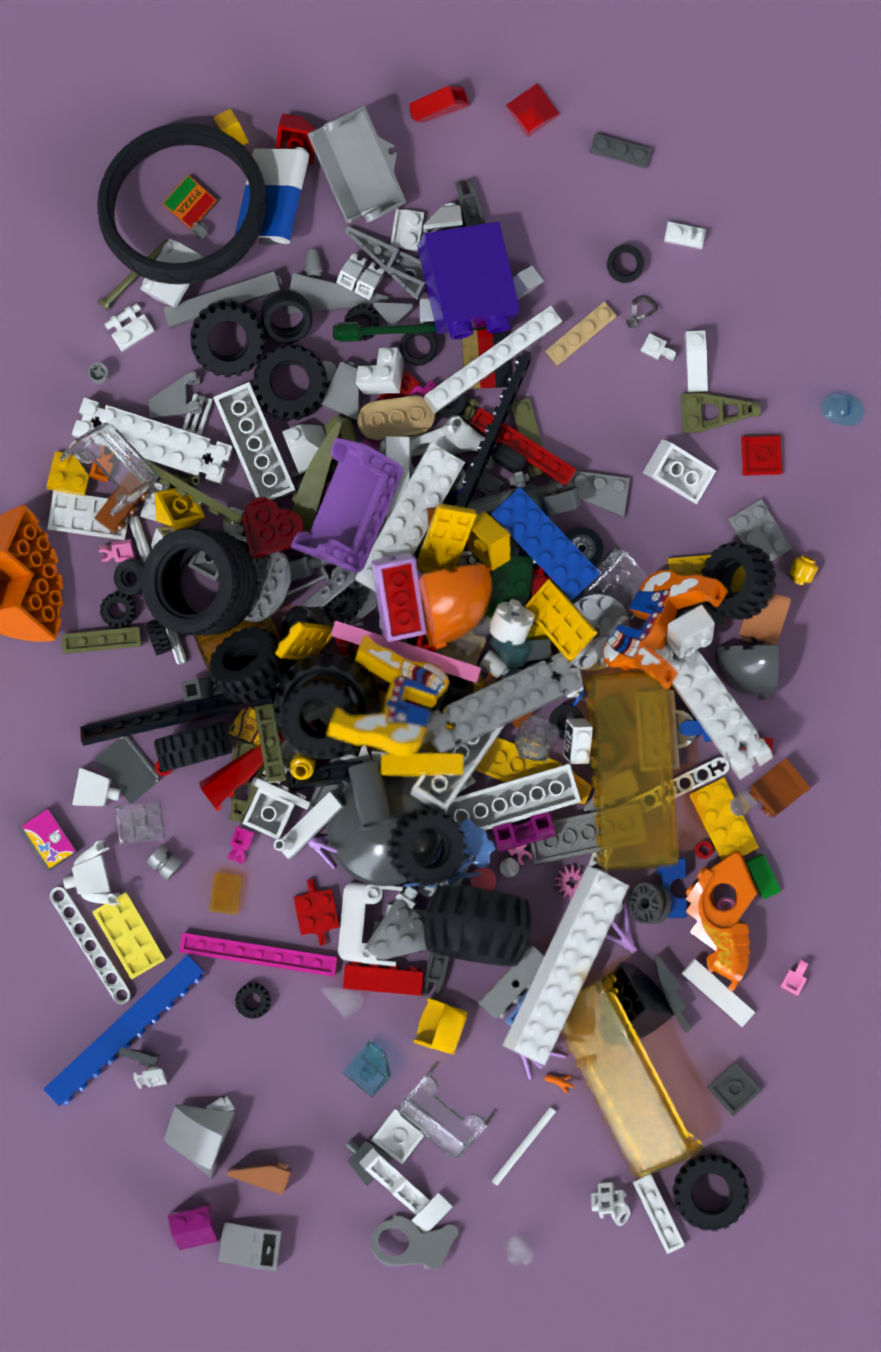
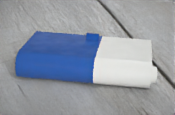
M296 147L295 149H254L252 157L262 172L267 194L266 215L258 237L270 238L282 244L290 243L310 156L306 149ZM248 180L245 186L235 234L244 222L249 207L250 187Z

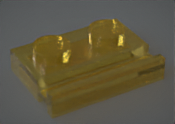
M214 872L209 912L238 915L243 876Z

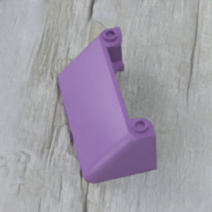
M335 438L331 448V455L339 463L310 533H297L291 547L348 571L358 573L366 565L402 477L403 468L398 462L365 444Z

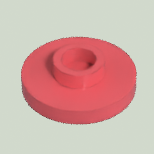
M488 868L476 869L474 872H480L481 875L470 878L471 886L493 890L496 885L494 872Z

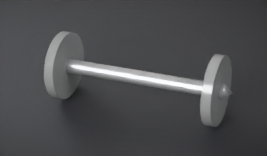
M321 566L320 568L324 575L287 591L285 598L324 579L329 581L331 574L326 573L324 566Z

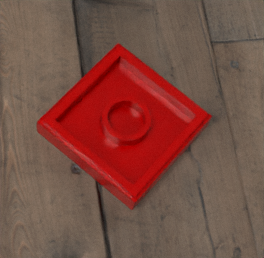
M781 435L741 437L742 476L782 475Z

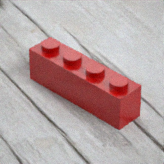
M349 961V965L345 964L343 989L421 996L423 972L420 971L419 967H408V970H400L398 965L380 968V964H369V967L361 966L360 962Z

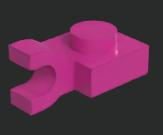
M238 826L236 827L230 843L233 848L228 855V859L236 860V862L241 864L244 863L245 854L243 851H248L254 835L253 832Z

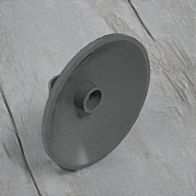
M378 761L354 765L348 769L351 783H348L337 796L344 804V807L328 822L330 847L338 850L337 853L333 852V854L347 873L362 882L376 886H394L405 883L408 880L397 873V869L393 868L390 863L392 858L388 857L387 851L390 850V846L387 845V841L392 838V834L389 833L392 828H396V821L404 818V814L412 813L416 809L432 808L410 794L419 778L413 776L381 775ZM425 828L414 837L411 851L414 860L418 864L429 866L435 858L442 841L437 831Z

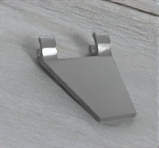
M197 372L186 374L149 399L150 419L186 413H202V405L198 401H191L187 404L186 385L201 384L200 376H197Z

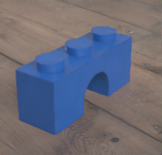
M660 859L661 863H657V875H661L660 884L666 887L671 897V910L667 918H687L686 898H676L670 890L674 880L686 878L685 859Z

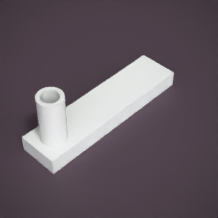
M329 792L282 839H277L274 842V848L277 851H282L287 859L293 858L342 810L344 804L333 792Z

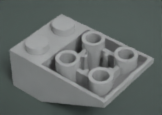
M223 1222L219 1262L276 1271L282 1229Z

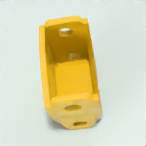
M427 998L428 1004L419 1022L417 1039L414 1038L413 1042L454 1055L468 1011L432 998Z

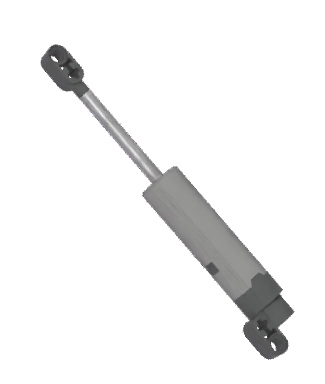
M550 482L539 486L532 483L521 488L547 516L573 510L581 506L576 486L557 489L555 482ZM516 488L473 499L470 501L468 509L476 510L477 515L485 511L491 517L490 512ZM428 529L415 551L416 554L421 551ZM306 553L287 557L291 581L308 577L314 574V568L331 564L316 557H310Z

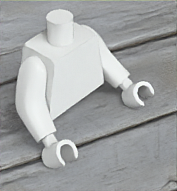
M102 839L95 842L92 847L84 851L75 860L74 867H72L73 876L63 878L65 889L76 887L78 894H81L82 898L87 901L120 905V902L116 900L120 893H107L112 891L104 857L100 854L109 850V847L105 848L103 846V842L106 840Z

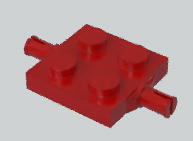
M314 879L306 880L309 892L293 897L301 935L317 934L319 946L326 945L328 943L325 933L330 929L340 928L333 890H316Z

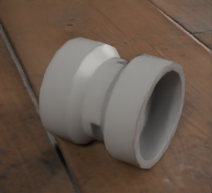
M100 362L93 363L88 370L89 377L97 384H103L109 379V370Z

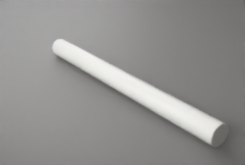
M550 1107L492 1179L495 1185H499L556 1113L553 1108Z

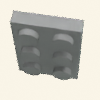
M762 499L728 519L742 543L762 549L763 552L769 555V560L771 561L792 549Z

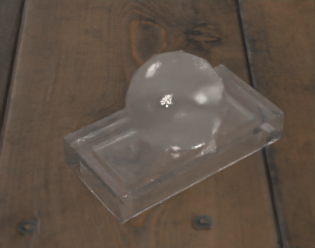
M743 790L730 802V810L736 816H743L749 810L755 808L758 803L747 790Z

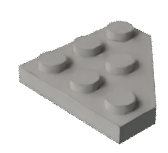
M396 899L364 949L380 960L427 949L424 938V918L402 901Z

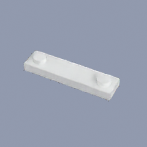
M651 1174L633 1181L666 1253L669 1254L685 1246Z

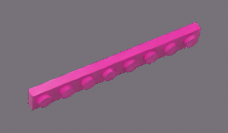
M182 933L179 949L181 953L335 977L338 958L189 933Z

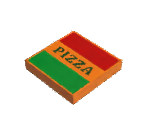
M187 175L162 205L191 229L194 226L193 223H198L215 205L217 200Z

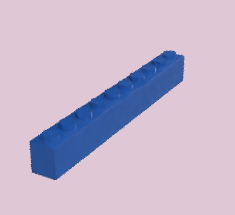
M189 954L186 955L43 1090L58 1106L69 1104L74 1099L72 1095L77 1090L79 1092L83 1091L88 1086L87 1081L91 1077L94 1079L103 1072L101 1068L106 1063L109 1066L117 1059L115 1055L120 1051V1047L128 1049L132 1045L130 1041L134 1037L138 1039L146 1032L144 1028L149 1023L153 1025L161 1018L158 1014L163 1010L167 1012L175 1005L173 1001L178 996L182 998L190 991L187 987L192 983L196 985L204 978L202 973L205 971Z

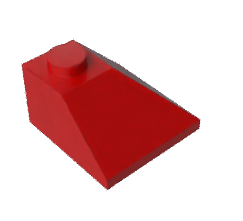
M538 83L506 105L528 137L560 115Z
M282 113L278 125L276 149L304 148L310 154L308 164L313 165L315 150L307 134L315 130V128L301 116Z

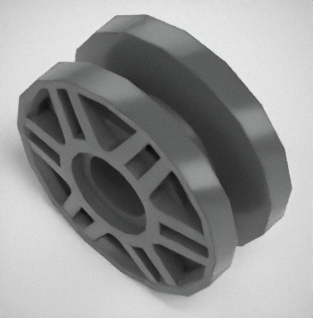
M641 883L636 885L629 896L628 906L630 914L634 920L642 924H658L663 922L671 910L670 893L660 883Z

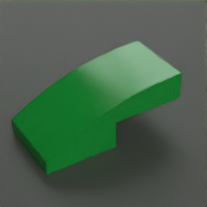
M763 853L745 861L763 900L781 892Z

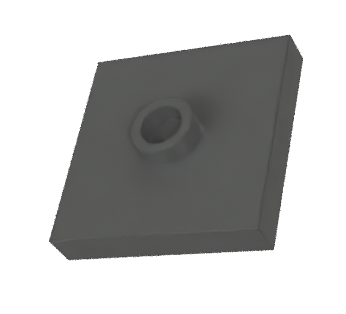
M734 1061L707 1086L733 1117L762 1091L737 1061Z

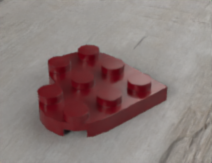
M258 497L249 501V505L242 513V522L252 559L292 548L291 545L296 534L305 532V524L300 515L289 509L280 510L277 503L266 497Z

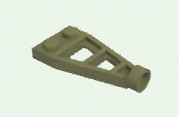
M704 393L680 395L683 434L702 433L750 417H760V401L748 402ZM705 403L717 406L719 410L718 417L710 421H704L702 419L701 406ZM723 406H737L738 414L732 417H724ZM750 406L752 408V413L748 411V408Z
M236 741L232 761L256 745ZM264 764L258 769L255 778L260 779L261 776L266 778V775L263 773L265 770ZM252 781L242 784L251 788L247 800L242 801L237 798L238 789L233 792L235 795L231 798V812L228 820L243 823L245 814L259 789L251 785ZM240 810L242 815L235 813V811Z

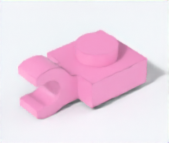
M800 960L795 972L789 969L780 987L798 996L807 980L802 975L808 963Z

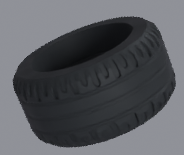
M282 290L273 293V295H270L265 300L261 308V323L264 332L272 340L283 344H291L303 339L311 329L313 322L312 310L307 299L301 294L290 290ZM281 306H294L303 313L300 323L292 328L277 327L271 322L270 317Z

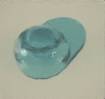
M840 393L828 395L821 404L823 416L832 423L854 426L862 420L864 415L863 405L858 399Z

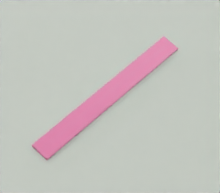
M335 621L331 632L333 637L360 645L365 635L370 637L379 646L390 649L406 660L430 662L441 668L444 673L477 683L481 667L397 640L388 642L381 635Z

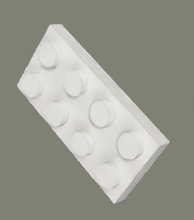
M53 491L47 529L115 540H126L129 517L125 521L126 526L120 533L117 531L114 535L94 519L108 498L80 496Z

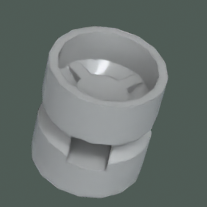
M161 844L146 863L154 870L158 869L159 874L168 881L181 866L183 860L175 854L171 855V850Z

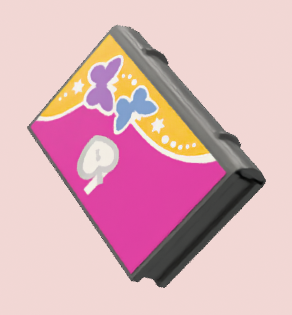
M46 808L18 827L47 872L78 852L50 808Z

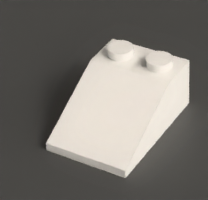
M662 439L644 469L643 474L697 504L716 470L673 443Z

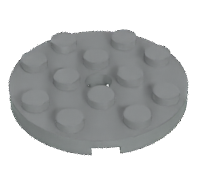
M282 551L253 559L257 580H260L262 585H258L255 601L244 620L248 622L264 620L283 604L291 578L289 562Z
M602 593L584 594L574 599L572 603L593 628H597L598 633L571 662L573 666L580 667L581 670L597 671L609 667L603 659L605 642L618 625L630 627V620L625 608L616 599Z

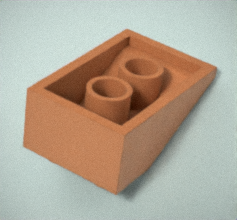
M278 1161L277 1164L266 1163L230 1168L227 1176L283 1195L292 1169L289 1168V1164Z

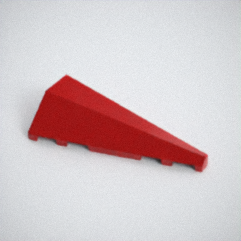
M279 731V737H280V743H281V742H282L284 739H286V738H284L283 735L281 734V732ZM261 745L255 746L199 782L202 792L217 811L222 808L220 804L227 797L232 798L235 795L233 792L242 784H245L264 764Z

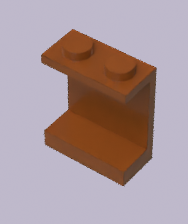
M784 758L749 787L751 792L748 794L755 802L759 801L763 805L761 810L767 817L772 816V818H775L801 795L809 791L811 787L789 760Z

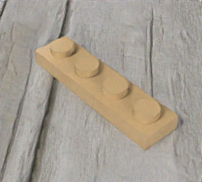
M603 302L545 351L546 355L558 367L617 316Z

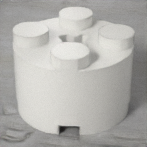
M511 599L510 602H502L497 605L489 624L491 627L490 632L501 642L506 643L508 640L513 642L512 645H520L527 638L535 614L521 606L518 600Z

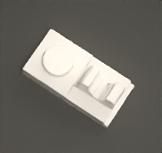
M668 222L664 242L702 249L706 230Z
M151 479L150 489L148 490L150 494L145 499L140 517L156 521L155 493L168 490L170 487Z

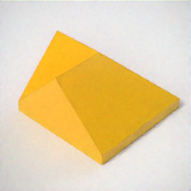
M177 488L156 492V521L179 530L190 528L205 518L201 507L191 501L193 497L188 494L186 497L180 495L175 491Z

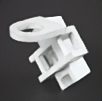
M613 1182L598 1184V1193H591L592 1211H598L600 1218H604V1214L611 1213L615 1224L622 1226L628 1221L631 1214L628 1205L624 1202L626 1193L623 1190L615 1191ZM626 1214L624 1219L620 1221L621 1217Z

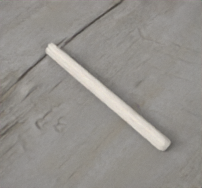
M134 516L129 518L128 521L142 562L145 563L150 549L139 517ZM165 628L176 663L178 665L186 663L187 659L178 633Z

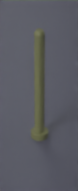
M164 240L148 258L156 260L168 240ZM132 271L104 299L100 298L98 303L106 311L110 309L109 304L139 275Z

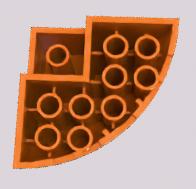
M21 505L0 515V634L26 641H55L62 620L59 618L60 607H63L61 596L63 580L62 574H58L56 565L59 561L55 549L50 547L47 532L43 533L38 525L40 521L25 505Z

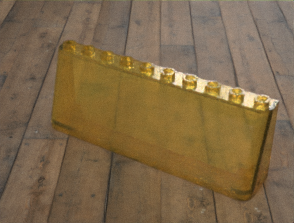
M643 670L589 674L585 679V689L589 692V698L586 700L587 709L590 710L588 722L593 727L591 740L593 756H591L590 763L591 768H594L592 786L593 788L595 787L596 795L593 796L594 807H597L595 826L598 827L596 845L600 848V854L597 856L598 866H601V871L671 868L678 864L679 852L667 690Z
M610 972L581 987L560 1034L564 1036L568 1050L573 1053L576 1065L585 1077L586 1085L591 1088L594 1094L596 1104L602 1109L603 1117L609 1123L614 1139L619 1142L623 1156L631 1165V1172L634 1176L643 1178L694 1157L704 1147L700 1140L693 1141L691 1139L693 1137L692 1133L687 1134L615 995L618 990L617 988L613 989L612 984L617 980L613 972Z

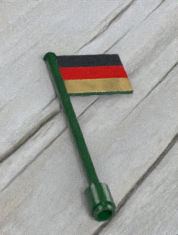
M338 322L337 325H333V339L339 342L358 341L362 335L437 332L435 324L361 327V325L358 326L357 322ZM487 327L474 328L473 335L461 339L463 368L506 338L508 330L490 334ZM510 361L471 389L507 388L509 385L507 381L510 375Z

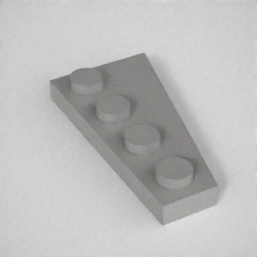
M581 471L575 473L567 486H576L580 500L624 517L630 478ZM551 478L550 482H555L557 489L565 487Z

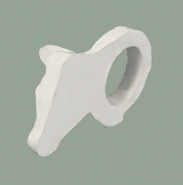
M453 415L442 427L419 435L409 442V473L413 474L415 471L411 456L414 449L420 444L433 443L454 456L458 453L477 451L480 442L484 441L486 437L476 432L459 415Z

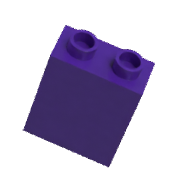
M500 222L424 233L417 245L437 334L450 333L451 339L458 340L473 335L474 328L487 327L490 334L509 330L511 328L510 323L515 319L520 308Z

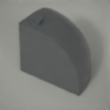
M755 645L744 648V646L716 648L717 669L722 679L732 689L742 694L758 696V699H770V696L776 694L779 672V646Z

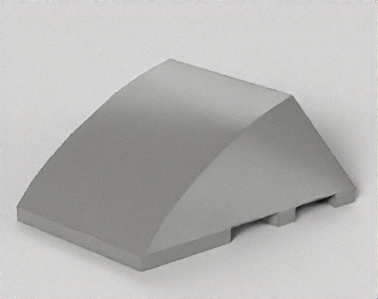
M176 1104L164 1140L212 1179L225 1136L231 1126L236 1110L221 1111L216 1108L211 1110Z

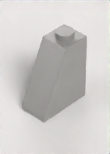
M349 361L345 363L340 362L321 405L357 422L359 414V388L356 385L357 365Z

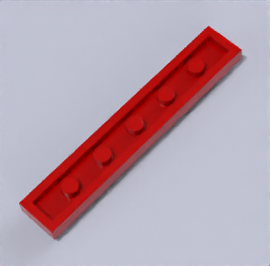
M480 407L469 424L485 434L487 425L492 424L494 418L492 414ZM504 423L496 442L511 447L521 454L529 464L566 487L577 470Z

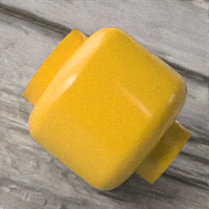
M805 555L795 558L789 571L791 577L794 578L793 582L799 585L811 583L818 570V566L815 564L816 560Z
M297 752L291 758L289 765L290 773L296 779H308L314 773L316 760Z

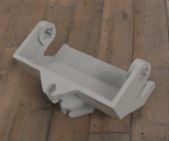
M365 106L354 108L307 134L346 223H350L362 216L369 222L407 203L394 175L397 152H393L392 155L388 153V149L393 148L394 145L377 136Z

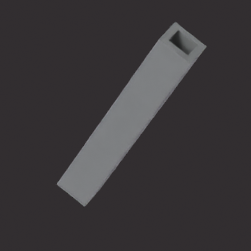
M273 271L180 302L176 308L168 306L163 308L169 328L173 329L193 322L195 317L199 316V312L202 309L205 310L211 303L216 304L220 300H225V302L234 300L239 304H248L279 292V287L283 285L280 276H275Z

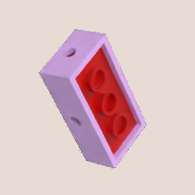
M410 553L372 560L383 637L390 642L426 634L415 557Z

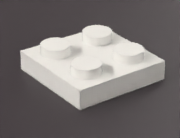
M394 1109L371 1141L403 1164L426 1132L398 1110Z

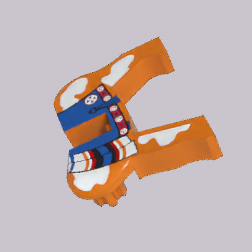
M670 570L654 572L644 580L629 607L638 619L647 622L642 630L618 625L605 642L603 648L604 662L610 667H620L625 671H628L630 668L641 669L650 677L656 679L664 688L669 689L678 672L669 662L655 652L657 648L662 651L667 643L668 624L674 621L680 608L704 601H709L713 606L719 607L728 590L718 580L700 575L680 576Z

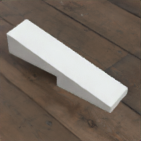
M373 1148L359 1162L367 1172L416 1215L429 1203L430 1200Z

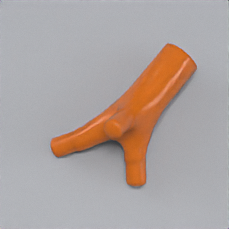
M546 1074L545 1081L556 1084L562 1088L565 1094L568 1093L566 1087H574L573 1084L566 1081L571 1079L570 1075L557 1077Z

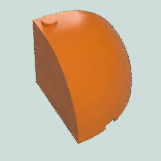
M478 564L452 569L450 573H448V569L424 574L419 579L429 647L435 646L436 649L447 647L446 643L464 637L480 623L488 609L492 595V577L488 565Z

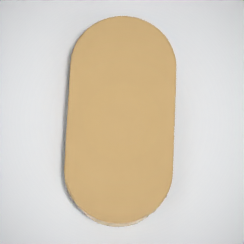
M415 395L370 402L360 410L357 423L359 430L365 437L372 440H382L386 436L405 437L425 433L434 423L435 414L423 399L424 397Z

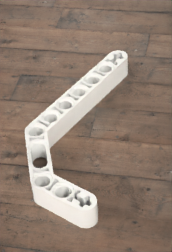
M722 757L716 758L616 807L641 802L645 813L724 775L729 770V762ZM717 761L724 763L723 771L721 772L720 769L714 771L715 776L712 777L711 770L707 766L710 765L713 768L717 766ZM700 769H704L708 774L705 780H700L697 777V772ZM682 778H687L690 781L689 788L683 789L680 787L679 782ZM665 786L672 789V795L669 798L662 795V789ZM652 795L655 803L652 806H647L644 803L645 796ZM613 849L609 850L605 857L592 853L588 866L592 867L598 864L602 872L608 875L606 868ZM621 902V904H620V906H619V908H618L616 914H618V913L621 911V909H622V902Z

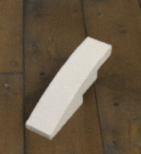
M693 959L682 972L689 981L741 1027L754 1015L755 1012L728 990L721 981L696 959Z

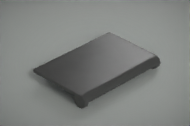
M128 736L120 737L95 757V760L118 789H120L130 804L162 780Z

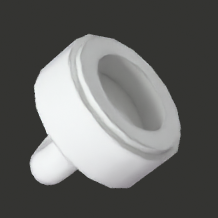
M506 858L500 864V871L506 877H513L519 871V864L513 858Z
M418 885V890L423 896L429 897L433 895L438 886L428 888V885Z

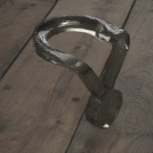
M646 295L634 298L632 301V315L626 320L628 327L636 328L639 325L640 319L653 315L658 310L657 303ZM640 301H647L652 305L653 310L637 316L636 305Z

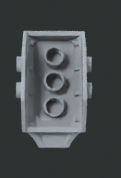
M337 566L332 571L331 579L300 607L307 610V623L331 625L334 627L335 621L332 622L328 618L322 606H325L345 588L349 587L354 591L360 603V607H358L359 612H355L356 616H351L352 620L350 621L345 619L344 624L353 626L378 606L376 592L354 579L357 573ZM347 601L340 602L335 608L342 607Z

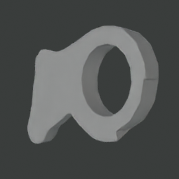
M393 1215L392 1220L384 1221L376 1227L373 1235H371L370 1243L373 1255L384 1265L406 1266L422 1264L424 1269L438 1270L441 1269L452 1243L459 1235V1231L454 1225H445L442 1229L421 1233L409 1219ZM398 1229L406 1234L409 1240V1247L406 1252L399 1256H389L380 1249L379 1237L386 1230Z

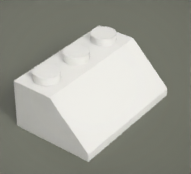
M169 239L163 246L157 261L183 263L204 258V256L179 242ZM144 278L140 289L155 300L176 308L190 284H165Z

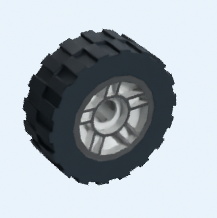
M576 527L566 533L565 536L577 548L580 545L586 547L585 551L581 553L596 566L604 550L603 541L599 534L587 527Z

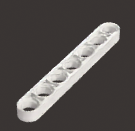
M62 887L54 888L50 892L51 902L115 1002L119 1004L127 1003L131 998L130 989L68 892ZM57 890H61L64 893V899L60 902L56 901L53 897L54 892ZM66 907H72L75 910L72 918H67L64 915ZM78 923H82L85 926V932L81 935L77 934L74 930L75 925ZM93 940L96 943V948L93 951H88L85 948L86 941ZM99 956L106 959V965L103 968L98 967L95 963L96 958ZM109 973H114L117 976L116 983L109 984L106 981V976ZM120 989L125 990L128 994L127 999L124 1001H120L117 998V992Z

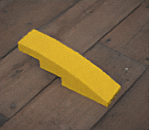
M419 753L408 756L381 755V775L420 777L421 775L463 774V754Z

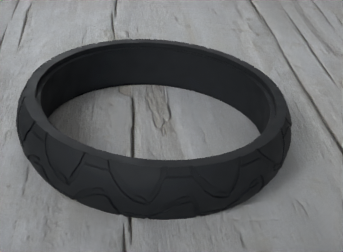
M177 123L160 126L141 134L129 142L117 153L106 169L104 178L101 180L97 200L99 226L105 242L112 253L136 274L159 283L176 285L192 284L214 278L237 264L256 242L263 227L267 206L265 181L257 162L249 151L227 133L196 123ZM197 145L214 149L235 162L249 182L250 200L244 222L234 237L213 254L195 261L183 263H167L150 259L131 248L118 233L115 223L117 195L122 183L131 170L148 156L169 147Z

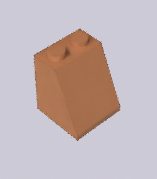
M774 594L772 599L768 600L769 604L767 607L761 609L762 612L757 616L753 615L750 619H743L738 636L742 637L741 640L753 643V640L761 642L760 645L776 646L791 598Z

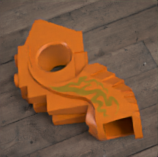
M737 850L712 868L704 866L696 877L699 879L697 884L692 883L685 893L688 895L686 900L691 903L686 912L697 920L690 932L715 950L706 958L708 971L711 973L715 971L731 980L732 982L727 988L731 992H733L746 972L750 960L749 954L751 953V940L748 935L750 933L749 925L747 922L738 920L759 891L755 888L742 854ZM722 883L731 885L737 892L735 905L729 910L717 909V902L713 897L715 888Z

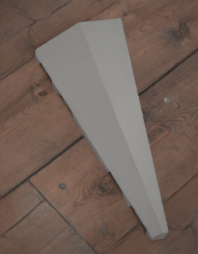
M347 226L345 233L411 296L418 300L427 288L419 259Z
M295 273L292 275L289 288L290 291L304 296L309 302L312 311L353 308V306H359L360 304L371 306L374 302L388 303L389 299L388 296L373 293L371 299L368 300L355 293L356 288H353L351 291L336 283ZM286 306V314L301 312L294 306Z

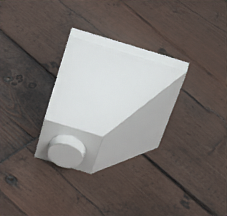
M448 203L441 207L423 225L424 233L463 227L460 205L456 206V203Z
M300 424L282 432L299 474L307 470L312 458L326 438L322 425Z

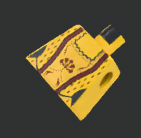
M254 707L252 709H243L228 733L259 745L260 739Z

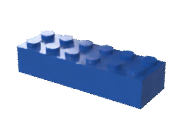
M519 486L490 512L571 600L601 574Z

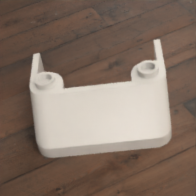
M352 882L345 886L338 954L343 960L396 966V961L376 959L374 955L365 950L364 948L367 943H362L365 904L378 903L382 898L383 889L403 891V887L376 886Z

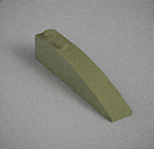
M340 419L326 436L312 458L298 492H295L293 495L292 503H294L292 512L300 515L305 524L306 532L311 531L319 512L334 460L331 455V448L335 438H340L345 420Z

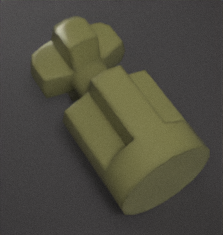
M473 398L468 400L470 406H466L461 415V418L468 422L475 415L476 410L474 406H479V401Z

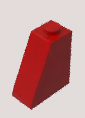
M448 85L409 103V113L415 122L424 123L466 108L470 104L464 87Z

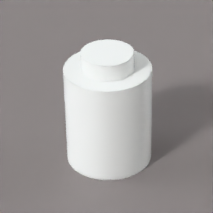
M492 650L486 654L479 664L480 667L496 679L499 677L504 678L510 670L508 668L509 663Z

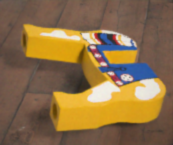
M364 635L355 662L391 683L383 714L354 717L336 708L327 735L356 745L375 746L397 756L412 755L421 747L430 710L406 703L405 699L432 708L436 705L437 699L446 691L449 679L437 665L430 662L406 660L390 649L379 646L370 637Z

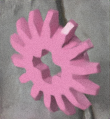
M571 865V870H568L567 866H565L566 872L564 873L559 870L560 878L555 876L559 883L554 884V886H560V890L557 893L559 894L563 891L564 895L562 898L564 899L567 895H570L569 900L572 899L584 874L580 873L581 867L577 871L574 870V865ZM569 877H573L574 880L578 881V884H575V888H571L570 885L566 884L569 881Z

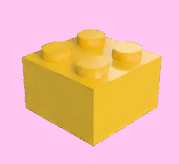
M484 511L477 515L467 539V549L493 571L510 560V533L506 528L501 527L494 517H490Z

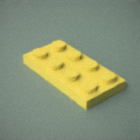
M125 892L116 897L120 905L104 904L92 911L132 980L166 959L128 893Z

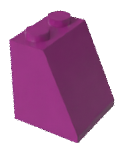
M210 1203L171 1211L168 1215L171 1234L179 1250L218 1242Z

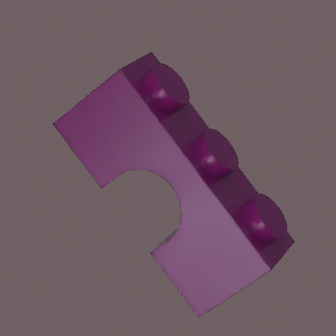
M549 811L531 816L530 821L524 824L513 825L509 822L492 827L499 852L556 836Z

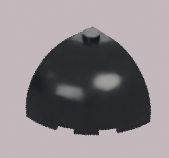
M622 961L607 981L609 983L605 992H602L599 1005L601 1009L599 1024L606 1044L623 1045L639 1040L657 1030L674 1016L669 1004L656 984L636 966Z

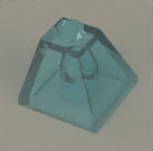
M371 1039L342 1072L372 1098L391 1077L385 1051Z

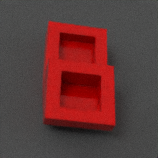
M405 370L402 373L400 393L382 394L377 401L406 397L420 383Z

